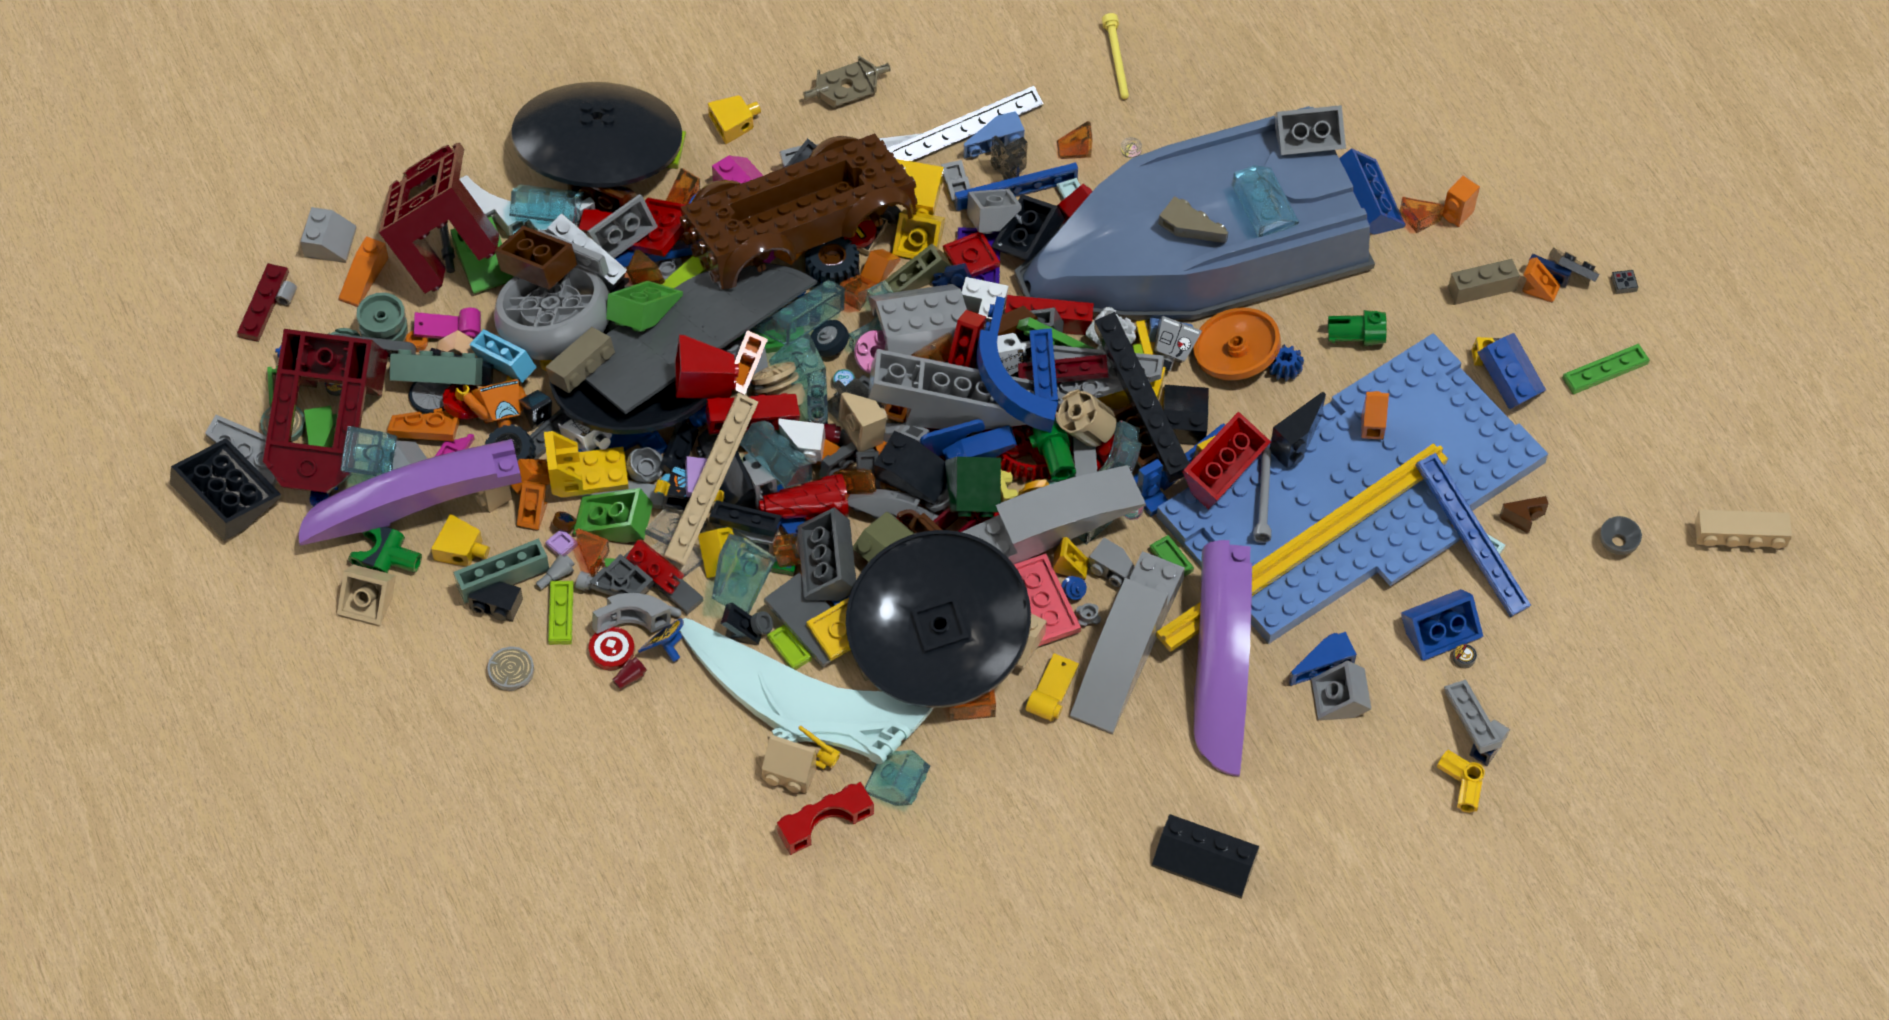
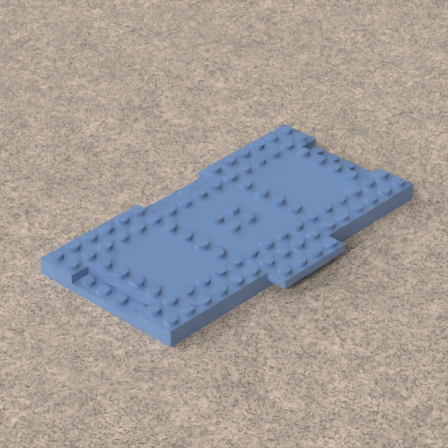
M1433 333L1334 395L1331 402L1323 407L1321 420L1300 463L1286 468L1271 453L1267 524L1272 532L1269 542L1259 543L1253 539V529L1259 520L1262 453L1209 510L1192 495L1188 487L1158 506L1156 516L1201 567L1202 548L1206 544L1218 540H1230V545L1251 546L1250 563L1254 566L1433 443L1437 447L1440 445L1443 447L1442 453L1448 458L1444 467L1472 511L1545 464L1548 453L1520 423L1515 425L1460 368V360ZM1380 391L1382 393H1389L1386 430L1383 440L1361 438V414L1366 392ZM1423 479L1253 595L1251 600V625L1270 644L1377 573L1389 586H1392L1459 542L1460 536L1451 526L1452 523Z

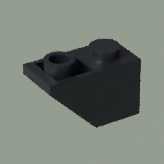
M499 581L470 593L468 600L470 609L476 613H486L498 620L513 622L522 603L523 596L520 587Z

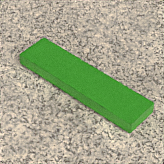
M1638 343L1564 373L1562 379L1574 395L1648 365L1650 359Z

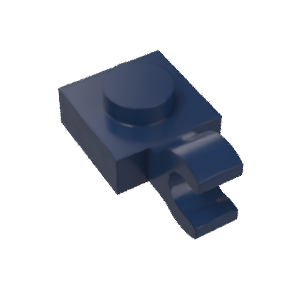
M966 263L945 267L944 273L933 275L935 281H932V285L935 287L953 284L959 288L963 287L966 277L972 278Z

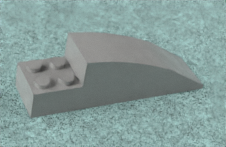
M881 349L876 350L871 365L868 399L906 407V425L944 429L978 419L983 420L985 429H998L1008 425L1011 427L1026 425L1007 413L992 398L981 379L978 369ZM1011 376L1021 387L1035 395L1033 380Z
M1127 465L1066 479L996 505L1000 515L962 532L987 541L1006 555L1013 564H1016L1058 546L1063 537H1068L1071 540L1146 506V503Z
M1142 551L1130 578L1124 579L1106 620L1072 708L1071 718L1108 733H1114L1157 639L1156 632L1162 628L1183 582L1185 567Z

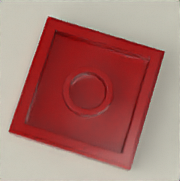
M976 232L943 245V251L951 265L966 263L972 277L1000 267L998 257L982 232Z

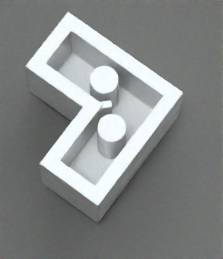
M966 277L962 295L967 310L986 316V322L992 320L991 317H988L990 304L995 305L996 297L999 296L1005 298L1003 315L1008 295V286Z

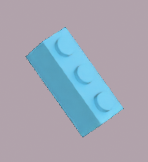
M484 329L469 344L474 353H476V356L483 358V362L494 364V369L514 379H518L521 383L537 368L526 350Z

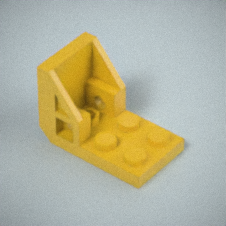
M554 431L544 432L548 472L553 495L570 497L629 489L623 447L579 452L577 442Z

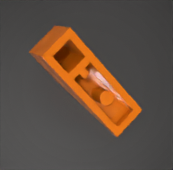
M367 236L365 237L349 269L339 295L340 301L356 307L359 306L389 258L386 243Z

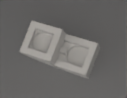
M962 160L941 164V167H944V181L950 199L953 202L955 192L971 189L968 176L966 177Z

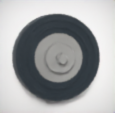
M838 320L822 322L813 330L810 336L811 347L822 357L838 354L849 341L847 328Z

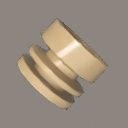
M784 362L768 366L755 373L751 379L752 384L757 385L755 387L756 393H765L764 395L796 394L798 405L807 400L803 385L801 383H793L799 378V374L794 372L796 370L794 362Z

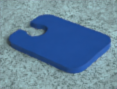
M980 419L927 433L920 438V443L941 457L944 456L943 449L961 439L967 438L966 436L972 432L985 430L983 420Z

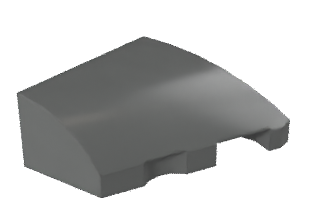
M621 554L607 568L603 567L590 580V584L620 593L645 594L654 586L653 579L637 565L634 566Z

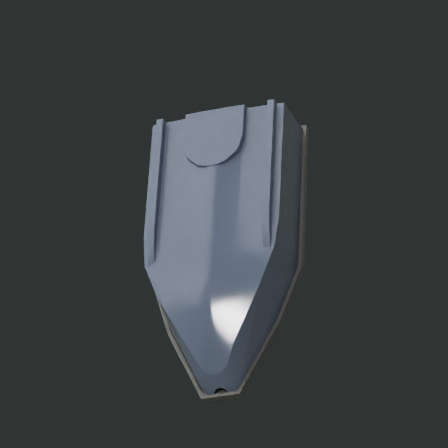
M1308 106V107H1304V108H1300V109H1309V108H1314V107ZM1272 116L1170 144L1130 159L1092 191L1047 244L1032 259L1025 261L1014 270V276L1024 297L1094 303V317H1097L1106 307H1112L1116 310L1115 313L1122 319L1127 317L1130 320H1150V318L1160 319V317L1165 316L1173 320H1195L1374 269L1375 262L1369 252L1370 225L1367 221V213L1364 208L1360 207L1353 192V185L1336 151L1329 150L1281 155L1276 136L1275 118ZM1174 196L1184 199L1195 210L1207 214L1214 223L1222 224L1229 232L1227 242L1221 243L1175 236L1158 224L1159 215Z

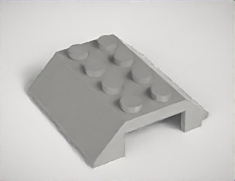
M949 284L868 296L873 316H878L886 341L885 351L930 359V354H932V358L935 361L949 359L957 320L967 310L960 288Z

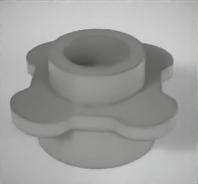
M1087 603L1077 607L1076 613L1079 614V624L1081 626H1087V624L1092 623L1097 625L1101 622V617L1098 616V606Z

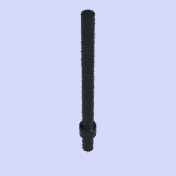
M433 175L431 176L432 185L437 182V176ZM448 224L440 228L443 247L441 254L442 259L445 260L447 273H454L453 259L455 258L454 248L451 247Z

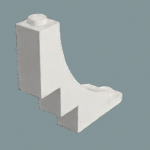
M467 175L460 178V181L487 218L492 217L493 221L500 225L508 237L513 235L522 226L536 231L540 229L547 230L561 213L578 226L583 210L595 209V202L590 197L584 201H579L573 207H571L566 199L544 204L508 201L483 190Z

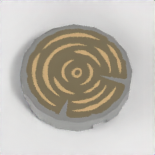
M510 646L502 648L495 652L488 662L489 678L496 687L502 690H517L521 686H526L533 678L534 665L532 657L527 651L519 647Z

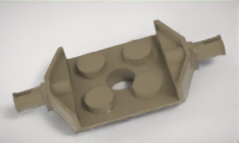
M858 56V62L823 74H820V70H817L816 87L803 92L805 100L817 96L818 99H822L830 106L836 107L874 94L877 91V81L880 78V74L890 72V65L886 63L874 66V64ZM844 84H850V85H852V87H850V88H845V87H842V85H844Z

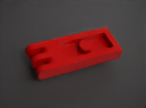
M637 540L626 559L635 566L637 565L654 582L670 594H673L675 589L669 583L675 587H678L680 583L674 576L679 579H683L685 576L643 540Z

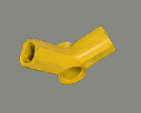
M1450 750L1445 751L1437 768L1461 782L1457 808L1467 813L1477 812L1482 781L1485 775L1483 766L1476 762L1470 763ZM1468 775H1474L1477 779H1472Z

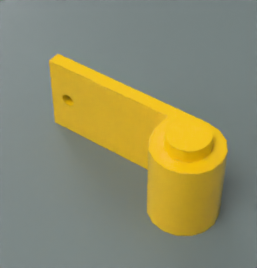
M1053 653L1037 690H1033L1029 697L1026 711L1051 722L1054 718L1058 719L1063 708L1061 703L1079 663Z

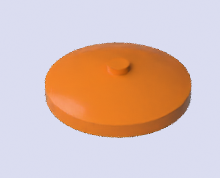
M1233 308L1214 315L1200 327L1199 330L1202 332L1194 344L1193 350L1198 365L1208 375L1222 380H1241L1262 372L1272 364L1280 351L1281 336L1276 322L1265 312L1253 308Z

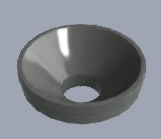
M1623 516L1609 518L1604 522L1600 530V540L1603 546L1611 553L1618 555L1632 553L1640 545L1642 539L1641 529L1636 522ZM1620 537L1624 540L1625 544L1617 546L1612 542V539Z

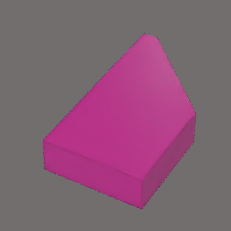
M468 434L464 438L445 441L435 456L468 449L475 440L474 435Z

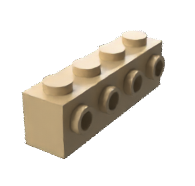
M1699 510L1695 519L1697 544L1706 546L1727 545L1729 547L1750 546L1752 548L1773 547L1780 549L1783 547L1787 548L1792 537L1790 513Z

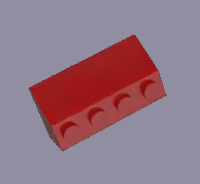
M1239 411L1183 470L1192 495L1208 510L1271 443Z

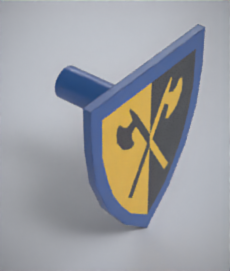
M679 618L646 642L638 652L640 653L661 644L672 662L678 660L680 655L674 646L682 639V634L679 631L684 625V620Z

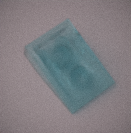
M729 534L719 553L712 599L723 606L733 602L749 614L772 569L776 557L744 537Z

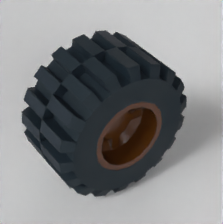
M842 236L806 251V274L817 280V284L813 287L817 286V290H825V293H830V291L839 293V290L846 291L848 286L852 287L855 284V281L859 278V251L856 245L852 244L851 240H844Z

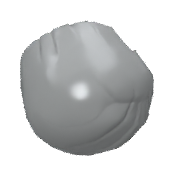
M649 447L635 449L628 456L626 463L627 472L632 479L641 483L655 481L663 473V469L659 467L663 458L656 450Z

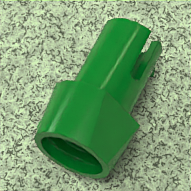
M1363 310V315L1328 316L1329 342L1363 341V346L1386 343V312Z
M1056 417L1051 433L1033 428V435L1029 436L1032 447H1037L1039 454L1044 456L1052 480L1060 482L1074 477L1076 468L1069 449L1070 442L1067 432L1059 426Z

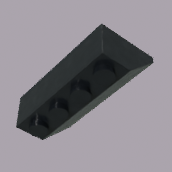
M708 428L698 437V447L695 448L698 458L708 459L718 434H709ZM736 451L719 489L724 492L723 502L756 509L755 488L738 451Z
M1169 814L1157 846L1152 867L1242 899L1257 860L1260 846Z

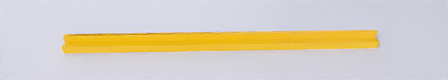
M1434 443L1252 566V596L1422 481L1424 478L1416 467L1417 462L1436 453L1443 465H1445L1448 458L1442 453L1443 447L1441 445L1437 447ZM1201 602L1156 632V637L1170 652L1199 633Z

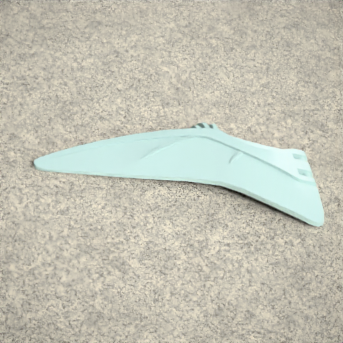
M683 619L684 625L679 632L696 657L737 701L755 716L774 728L772 733L777 737L795 743L804 741L814 742L799 730L798 727L803 726L825 744L859 753L868 757L872 762L882 764L887 759V755L892 754L901 745V741L906 740L933 710V708L904 703L883 691L837 688L806 676L693 620Z

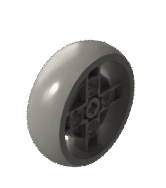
M577 265L550 290L518 277H513L502 288L495 302V328L500 338L526 350L531 359L554 360L591 327L602 333L604 332L609 322L606 319L609 291L596 273Z

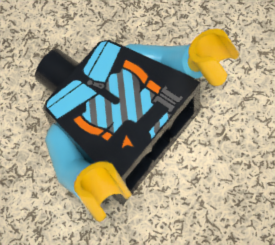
M682 461L679 467H673L670 474H665L657 481L654 493L664 494L661 507L685 510L690 498L686 497L685 461ZM722 490L718 491L714 502L716 500L723 502L724 492Z

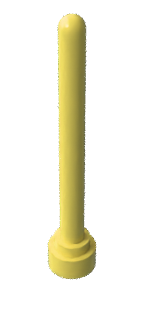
M1108 13L1102 17V24L1109 34L1120 95L1125 100L1129 97L1116 31L1119 26V20L1116 14Z

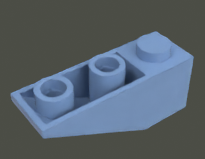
M1017 111L994 117L964 143V159L1024 143L1025 130Z

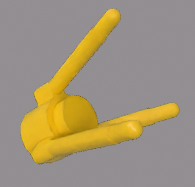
M799 726L800 731L821 746L817 754L820 760H816V766L823 770L826 766L833 768L841 752L825 744L803 726Z

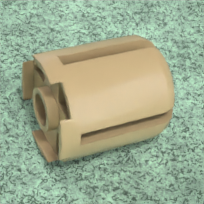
M1078 389L1062 397L1064 401L1060 405L1059 411H1056V421L1063 430L1086 446L1091 447L1100 446L1101 441L1106 443L1112 438L1116 429V418H1114L1112 409L1092 394Z

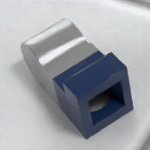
M1494 719L1491 724L1503 744L1510 729ZM1473 744L1470 756L1488 766L1500 748L1484 752L1483 754L1487 756L1484 757L1480 755L1475 744Z

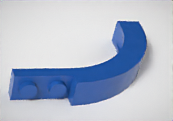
M997 296L995 305L990 304L988 317H991L992 320L986 323L985 330H980L977 344V365L981 379L992 398L1007 413L1031 427L1051 433L1058 402L1036 396L1021 387L1008 374L1001 362L997 338L1005 298Z

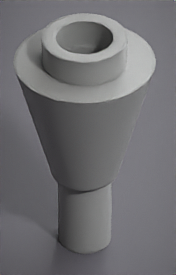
M559 554L546 572L547 574L536 582L537 586L542 590L550 581H555L574 572L572 568L575 565L569 556L565 555L563 557Z

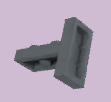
M844 429L841 430L839 443L837 444L840 447L838 451L831 456H826L821 462L819 473L821 478L837 474L856 462V452L859 451ZM870 448V449L865 450V451H875V450H874L873 448Z

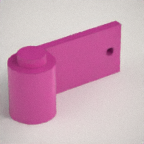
M463 308L460 310L459 316L414 313V337L442 339L459 330L470 338L475 339L481 332V312L476 308Z

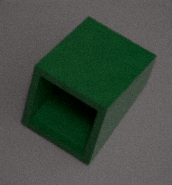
M957 456L945 460L951 513H958V517H971V513H980L981 518H992L993 514L999 513L996 505L1001 503V458Z

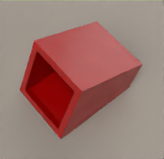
M679 335L675 356L676 397L731 398L732 390H736V377L739 375V364H735L734 354L691 337Z

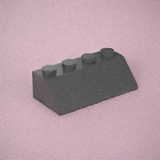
M834 507L797 526L804 598L807 600L839 601L850 595L856 582L850 520Z

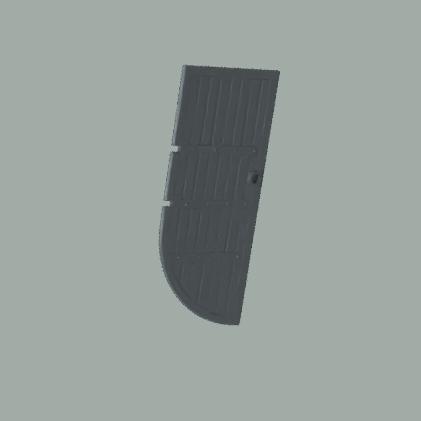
M764 263L766 269L762 272H759L755 266L751 265L743 268L738 274L737 286L721 290L717 283L712 282L708 271L698 274L674 288L683 291V296L655 326L647 328L642 332L634 331L629 326H617L606 335L611 337L615 353L584 380L623 413L627 414L676 380L675 356L679 335H685L722 349L747 332V330H750L817 284V280L790 267Z

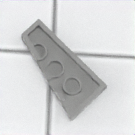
M215 415L205 432L206 436L215 443L227 438L275 486L277 480L263 462L267 436Z

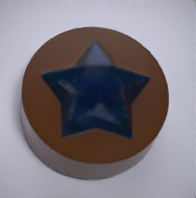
M559 511L555 513L552 522L556 528L562 531H572L576 524V519L569 513Z

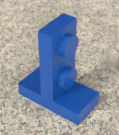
M1158 459L1140 468L1139 473L1133 476L1146 503V506L1143 507L1150 517L1157 514L1158 506L1168 501L1160 490L1163 465Z

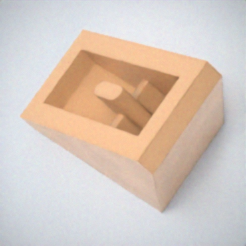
M457 330L440 339L437 349L454 352V354L461 356L462 353H474L469 345L474 339Z

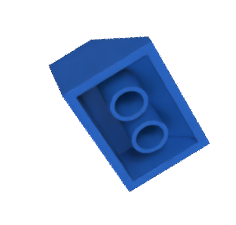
M1515 333L1507 335L1477 352L1509 410L1546 391Z
M1462 589L1401 612L1406 635L1423 661L1454 649L1461 644L1484 637L1473 594Z

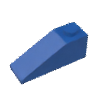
M1008 425L961 439L943 449L946 460L957 456L996 458L1017 446L1012 428Z
M1346 632L1340 634L1333 633L1324 638L1291 671L1290 686L1311 680V678L1347 660L1355 664L1357 654Z

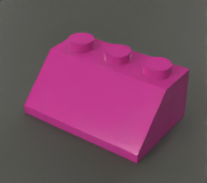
M729 155L712 165L713 182L734 180L745 183L763 176L746 157Z

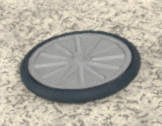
M414 382L409 390L410 403L416 410L426 414L434 413V409L442 408V411H444L445 409L442 405L443 393L445 389L453 384Z

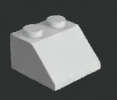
M779 419L780 435L799 459L812 464L822 461L825 443L824 424Z

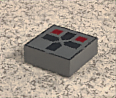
M1633 270L1612 272L1611 278L1616 294L1637 292L1638 284Z

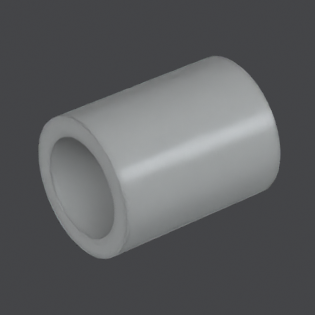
M284 281L277 293L276 301L281 305L288 306L297 290V286L290 281Z

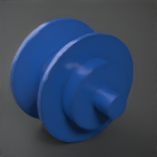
M1075 576L1065 578L1061 585L1066 597L1073 600L1081 599L1087 590L1085 581Z

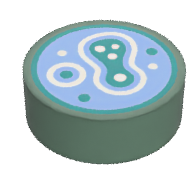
M848 369L838 370L833 376L834 387L842 392L849 391V388L855 383V375Z

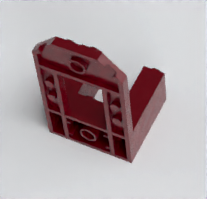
M460 142L455 143L452 146L453 148L445 145L410 166L403 173L405 177L400 182L395 180L389 186L379 234L424 294L429 291L435 292L442 287L446 266L425 240V237L434 228H442L449 220L479 261L483 258L488 259L492 257L498 248V231L459 179L465 150ZM437 176L436 184L408 200L410 189L415 186L417 188L421 187L428 181L429 177Z
M291 329L283 330L263 456L264 464L275 476L281 487L329 493L353 475L365 395L382 396L388 352L373 340ZM318 381L342 384L333 448L291 442L299 386L317 388Z

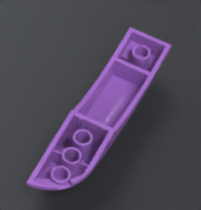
M509 439L435 456L391 470L349 487L319 502L306 514L299 530V544L301 546L390 526V523L405 516L454 498L521 483L513 441Z
M1218 540L1210 542L1202 548L1200 627L1194 687V738L1201 755H1204L1215 769L1225 774L1239 777L1244 739L1250 654L1251 546L1230 545V540Z

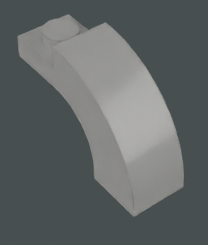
M623 593L607 598V606L592 612V629L597 634L622 623L640 624L652 633L670 625L671 607L658 598L640 593Z

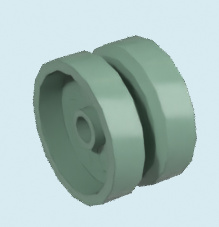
M386 292L374 293L360 302L356 317L361 337L403 341L408 333V323L405 308L399 298Z

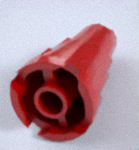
M834 474L822 477L820 480L801 483L800 486L781 489L779 492L762 496V500L758 501L760 511L781 515L784 519H812L834 507L848 518V500L845 497L847 490L842 474Z

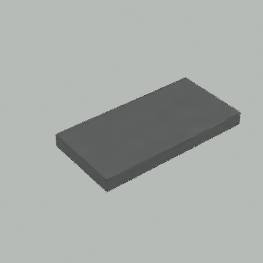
M798 573L765 597L764 603L823 668L831 661L807 627L806 622L831 607L824 600H807L804 598L802 575Z

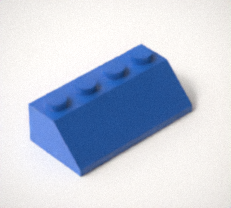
M1351 148L1339 159L1353 185V192L1360 207L1364 208L1367 213L1370 233L1375 235L1405 227L1406 224L1377 160Z

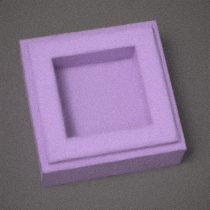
M559 530L545 542L546 547L556 556L561 554L563 557L578 546L577 541L566 531Z

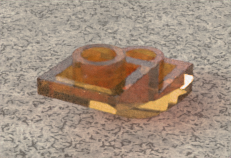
M858 468L853 471L840 469L833 472L834 474L843 475L847 494L876 492L875 477L871 470Z

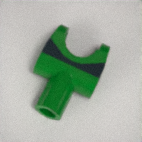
M389 527L362 532L365 537L375 543V546L369 551L351 552L348 557L352 565L385 573L389 572L391 566L415 573L419 569L422 560L421 553L401 547L405 540L404 535Z

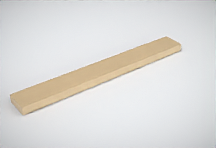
M739 392L736 394L663 557L685 566L758 401Z

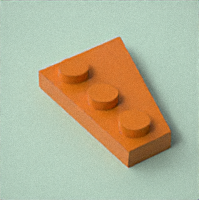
M442 408L434 409V413L428 414L412 412L392 415L387 433L388 437L454 441L460 418L453 417L446 411H442Z

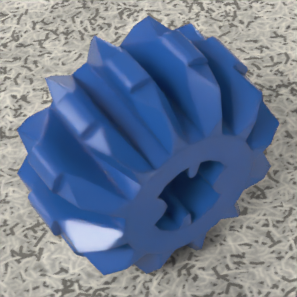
M1283 344L1277 357L1267 368L1270 369V375H1276L1277 380L1282 377L1287 382L1289 377L1295 380L1297 374H1301L1304 359L1301 356L1300 350L1294 351L1293 345L1287 348Z

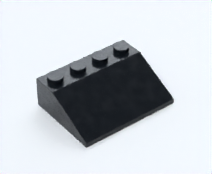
M227 438L171 466L170 485L224 541L244 531L281 498V493Z

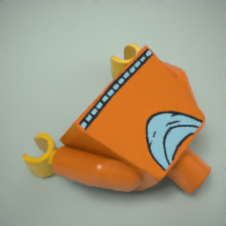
M508 375L505 382L472 390V393H469L468 385H463V392L456 388L455 397L460 401H464L486 424L497 421L498 428L503 425L509 426L511 424L510 418L521 415L523 409L519 400L527 396L518 379L512 380Z

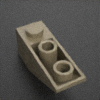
M1174 196L1159 215L1158 224L1175 236L1221 243L1227 242L1229 233L1222 224L1211 221L1204 212L1192 208L1189 202Z

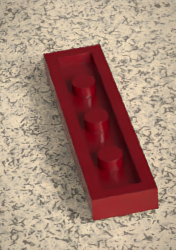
M267 263L237 331L239 338L260 341L277 302L275 299L282 283L288 277L289 270L287 267Z
M1106 354L1055 360L1057 383L1109 377ZM1032 362L1018 363L1019 378L1034 381Z

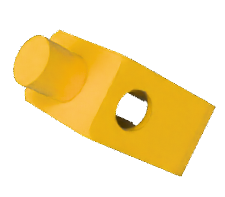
M739 95L708 103V116L725 144L752 130L754 127L753 116L761 113L757 101L746 105L743 98Z
M450 514L431 550L435 561L467 567L470 566L475 556L486 559L489 555L490 547L482 544V536L479 529Z

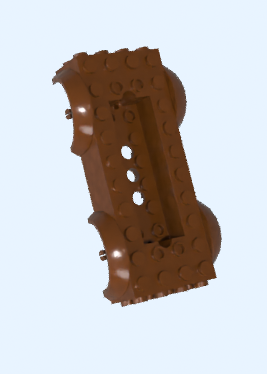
M875 133L861 139L850 136H835L817 145L808 159L745 183L734 180H719L704 186L690 204L681 207L682 216L679 219L684 228L682 238L686 245H690L694 257L700 259L702 268L708 270L713 283H717L721 290L734 288L737 286L738 274L743 268L751 265L755 266L759 272L764 271L766 265L762 261L768 258L772 250L787 252L791 261L796 258V254L842 236L848 238L855 237L858 225L864 221L872 220L875 226H881L883 219L880 215L884 214L888 205L891 207L902 205L907 211L908 220L916 215V205L918 204L914 191L916 182L912 176L906 173L905 167L897 162L894 153L889 152L883 140L880 141Z

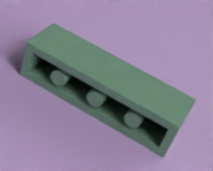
M398 349V353H393L390 356V380L465 385L482 384L483 358H475L476 353H462V357H456L454 352H441V356L433 355V351L419 350V354H411L412 350Z
M538 538L453 573L458 591L464 603H468V596L472 592L499 581L510 585L516 584L548 571L549 563L546 552Z

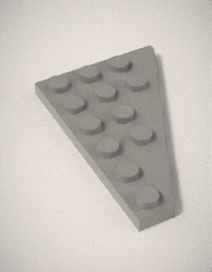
M1053 345L1055 360L1106 354L1105 350ZM1135 353L1149 382L1161 379L1164 356ZM1032 354L1030 355L1029 362H1032ZM1108 356V378L1057 383L1059 405H1057L1056 410H1059L1060 405L1064 401L1062 397L1077 389L1088 392L1096 398L1124 390Z

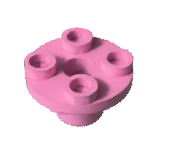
M873 330L866 332L859 337L855 344L854 355L856 362L862 370L869 374L871 373V365L876 350L885 349L886 341L883 331Z

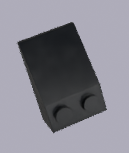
M1021 194L1018 200L1021 204V210L1001 229L991 247L1002 253L1029 261L1055 235L1065 218L1058 206Z
M1165 384L1163 411L1180 444L1196 445L1207 436L1209 388Z
M1324 392L1318 394L1273 427L1269 449L1286 468L1293 464L1297 465L1303 460L1322 417L1326 397Z
M894 430L874 463V479L935 505L947 484L945 461L914 438Z

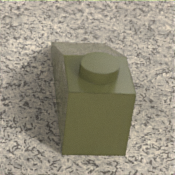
M931 244L885 279L882 285L887 293L919 289L935 281L933 275L944 273L945 267L951 266L944 253Z

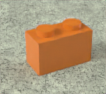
M1462 176L1447 191L1442 217L1449 223L1460 227L1475 210L1480 186Z

